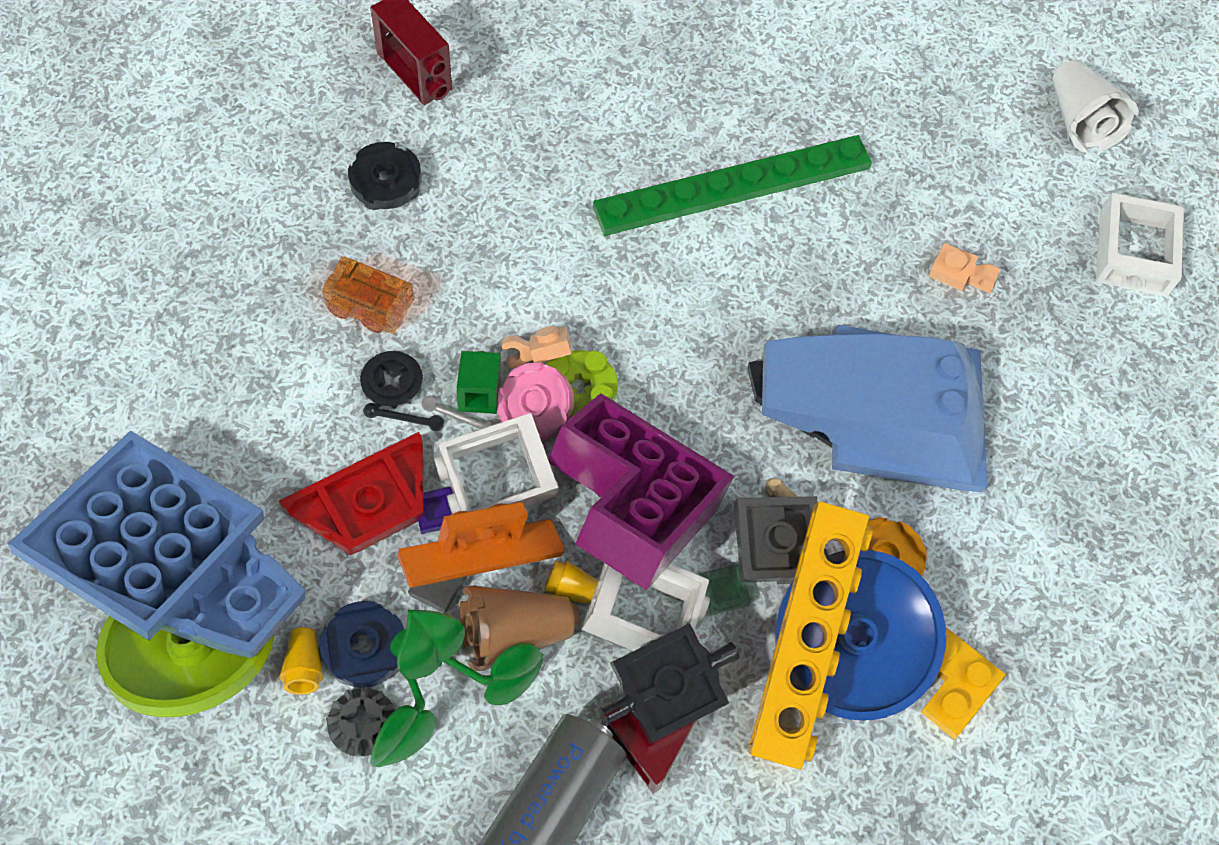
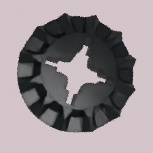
M399 351L382 352L372 357L362 369L360 383L365 397L375 402L379 408L384 405L391 406L395 410L398 405L404 403L411 404L413 397L417 393H421L423 381L421 367L413 357ZM383 371L387 375L390 374L393 378L400 376L398 379L400 389L394 388L391 384L384 386L386 381Z

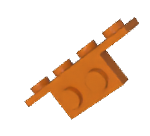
M523 502L507 505L500 503L486 509L470 512L458 511L449 516H444L436 542L401 548L398 551L397 557L408 586L413 588L561 557L565 548L551 520L525 524L528 513Z

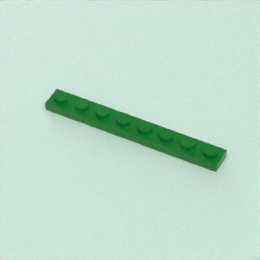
M859 135L594 200L593 209L603 235L608 236L868 170L871 167L872 161Z

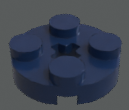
M358 601L347 604L334 614L335 617L329 622L327 628L325 625L320 637V652L326 668L339 683L357 688H362L363 686L373 687L387 681L391 676L399 672L397 658L391 653L390 645L394 637L404 627L401 620L395 614L393 615L389 610L383 608L381 604L373 601ZM367 635L369 641L376 640L375 646L371 647L368 653L361 654L359 650L352 649V645L359 643V636Z

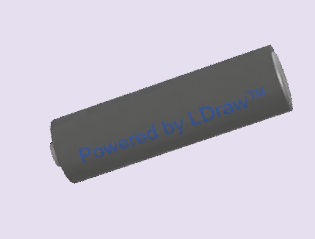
M563 714L478 845H573L627 758L624 749L612 739V732L593 719L585 721L577 716Z

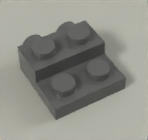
M817 496L737 498L734 501L740 583L776 581L777 584H791L795 577L813 507L818 502ZM824 548L825 556L828 555V551L826 548Z

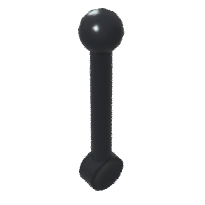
M368 403L363 408V413L368 418L380 416L429 426L432 431H439L444 426V420L439 415L425 418L380 409L374 403Z

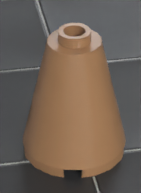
M477 585L466 586L462 590V593L469 595L468 601H461L459 608L460 623L465 629L463 648L465 649L469 645L472 646L474 659L467 660L469 667L475 671H485L492 668L498 656L515 644L531 643L540 650L571 638L574 629L579 628L580 616L576 604H571L567 596Z

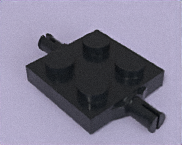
M689 623L612 661L610 665L620 683L622 697L603 707H599L601 716L616 708L618 709V711L604 717V722L609 725L630 713L638 721L648 743L651 744L729 704V701L720 685L718 668L740 658L738 651L722 658V655L735 649V645L729 642L727 645L709 653L700 644Z

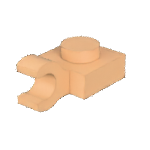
M944 243L933 264L929 277L960 291H963L967 283L987 293H991L1000 269L990 264L975 265L978 256Z
M556 326L544 327L538 330L535 335H531L529 341L516 335L507 336L502 340L503 350L509 348L519 350V354L508 357L509 368H517L532 360L534 363H541L572 354L571 339L567 326L560 328Z

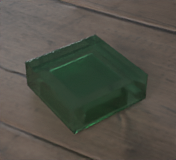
M739 564L699 574V576L709 580L705 596L710 597L708 606L710 616L750 606L751 599L745 582L740 583Z

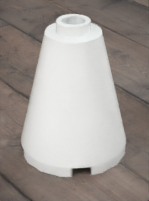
M1079 60L1066 62L1056 70L1052 81L1070 141L1075 148L1081 152L1089 153L1086 149L1087 147L1099 145V151L1107 150L1119 143L1130 133L1133 128L1131 121L1134 115L1138 118L1139 114L1137 104L1131 96Z

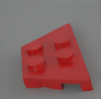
M417 432L279 500L283 512L349 555H353L418 522L424 516L422 435L420 432Z

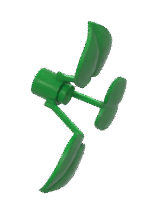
M408 610L407 626L394 637L390 650L397 658L399 672L410 685L415 698L414 707L410 705L399 707L385 721L376 738L370 757V764L373 767H383L401 762L418 752L429 741L435 729L436 717L430 710H423L425 701L416 679L427 677L434 673L442 665V661L480 684L488 685L484 693V699L489 704L505 705L519 698L530 687L539 673L544 654L534 644H515L498 656L492 665L490 675H482L452 658L462 646L465 637L464 626L456 618L437 611Z

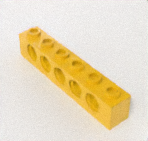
M821 501L817 502L813 507L747 750L752 756L802 770L804 761L811 762L817 736H813L811 733L815 718L822 720L825 714L828 694L823 693L826 677L834 676L840 652L834 651L838 634L844 635L846 633L850 620L851 610L845 609L849 592L856 593L861 579L862 569L857 568L856 564L860 551L866 552L868 550L873 528L867 526L869 515ZM828 541H837L843 546L845 557L840 564H833L826 559L824 547ZM819 581L827 582L834 591V598L827 606L818 604L813 598V588ZM810 622L819 625L823 632L821 643L814 648L806 646L801 638L802 629ZM804 664L810 669L812 680L808 687L798 690L790 682V673L797 665ZM788 707H795L801 716L799 726L793 731H783L778 723L779 714Z

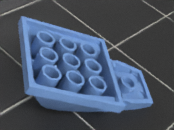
M837 325L832 335L793 337L767 341L764 344L762 415L809 433L820 431L826 434L830 442H832L833 470L963 491L983 492L987 488L981 350L967 348L964 344L956 341L931 337L894 335L844 325Z
M129 431L8 543L12 554L148 641L162 629L187 640L226 653L253 658L305 599L306 590L270 555L262 554L255 547L256 539L251 533L264 520V513L261 508L133 431Z

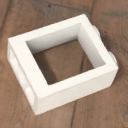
M1112 193L1100 212L1096 282L1169 296L1182 277L1184 207L1162 201L1132 197L1127 194ZM1120 220L1165 229L1164 263L1118 254Z
M531 413L438 443L440 456L434 458L440 480L448 479L453 494L447 496L452 514L458 511L470 512L486 509L500 503L507 505L523 502L524 507H528L557 497L558 485ZM519 438L536 488L471 510L454 459Z
M604 563L581 630L632 651L663 637L610 615L624 575ZM670 564L650 587L684 601L675 630L689 623L693 630H695L697 620L701 621L709 606L710 597L705 596L709 580ZM695 632V634H696V636H697V638H698V640H699L700 634H699L698 632Z

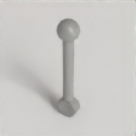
M426 396L422 400V407L427 412L437 411L479 429L496 425L493 421L483 422L440 405L433 396Z

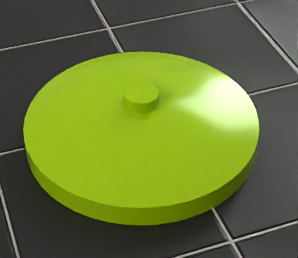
M108 616L98 638L96 660L100 675L110 693L125 707L140 714L153 717L188 716L220 705L245 688L259 673L269 657L274 634L253 658H248L187 640L162 629L148 641L116 619Z

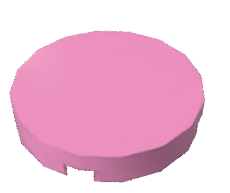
M539 362L525 363L513 369L506 376L507 380L504 382L503 387H500L498 391L497 412L501 422L531 413L541 441L559 434L562 425L571 418L574 409V392L568 379L558 369Z

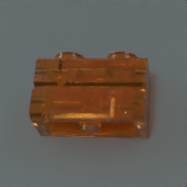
M345 256L341 257L334 268V273L329 276L322 290L325 305L330 313L341 319H347L348 316L361 321L365 328L375 333H381L383 330L395 334L403 317L414 301L412 283Z

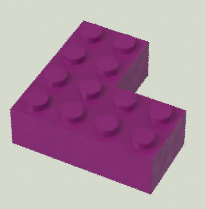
M602 393L597 395L562 425L548 459L551 465L561 470L566 476L572 477L601 497L590 508L575 544L645 590L649 589L717 512L734 478V475Z

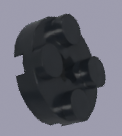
M376 142L363 147L357 152L356 160L352 163V166L350 164L348 168V179L352 193L370 210L397 208L416 198L419 194L422 181L419 160L408 148H406V151L395 148V143ZM382 171H386L388 175L394 174L387 180L378 179Z

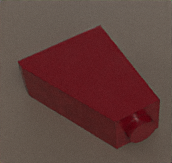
M616 708L604 714L601 724L612 732V739L624 749L627 754V760L652 794H654L664 783L696 721L649 744L638 721L630 713L609 725L604 722L603 718L618 711V709Z

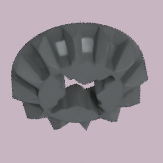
M366 686L360 689L346 690L344 695L332 702L331 710L326 718L327 730L331 741L345 754L357 757L371 755L383 724L395 711L393 703L382 691H376ZM362 704H364L367 716L374 718L375 721L365 724L364 731H361V738H358L359 734L355 723L348 722V720L357 717Z

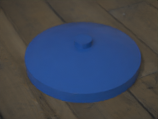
M867 550L866 552L860 551L856 564L857 568L862 569L858 589L855 594L851 592L848 594L845 609L851 610V615L846 633L844 635L838 634L834 651L840 652L837 669L833 677H826L823 693L828 694L825 712L840 718L859 721L876 720L895 715L920 699L934 682L941 668L946 648L944 615L935 593L925 579L902 560L883 552ZM839 551L825 557L833 564H840L845 557V551ZM793 581L786 589L777 610L774 631L775 646ZM824 581L816 583L813 588L814 600L822 606L829 605L834 598V591L831 585ZM810 622L804 626L801 632L804 644L814 648L821 643L823 632L819 625ZM797 665L792 669L790 682L794 688L801 690L808 687L811 683L812 674L806 665Z

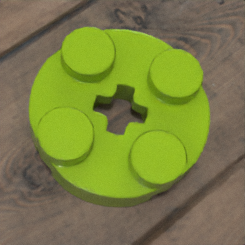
M572 350L570 355L547 361L546 365L558 369L568 379L570 385L574 384V380L581 379L584 383L590 385L585 387L582 394H577L576 388H572L574 392V409L571 417L600 393L615 402L618 391L617 375L602 352Z

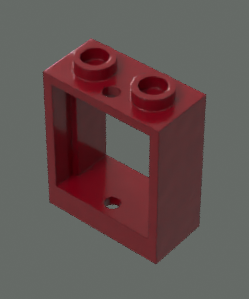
M381 0L370 6L377 54L423 105L433 100L443 99L452 90L450 51L447 41L409 0Z

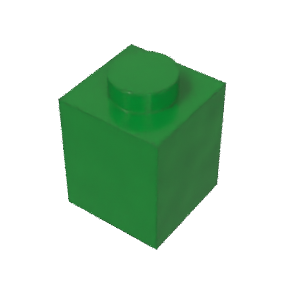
M461 351L457 380L458 411L497 414V397L501 378V353Z

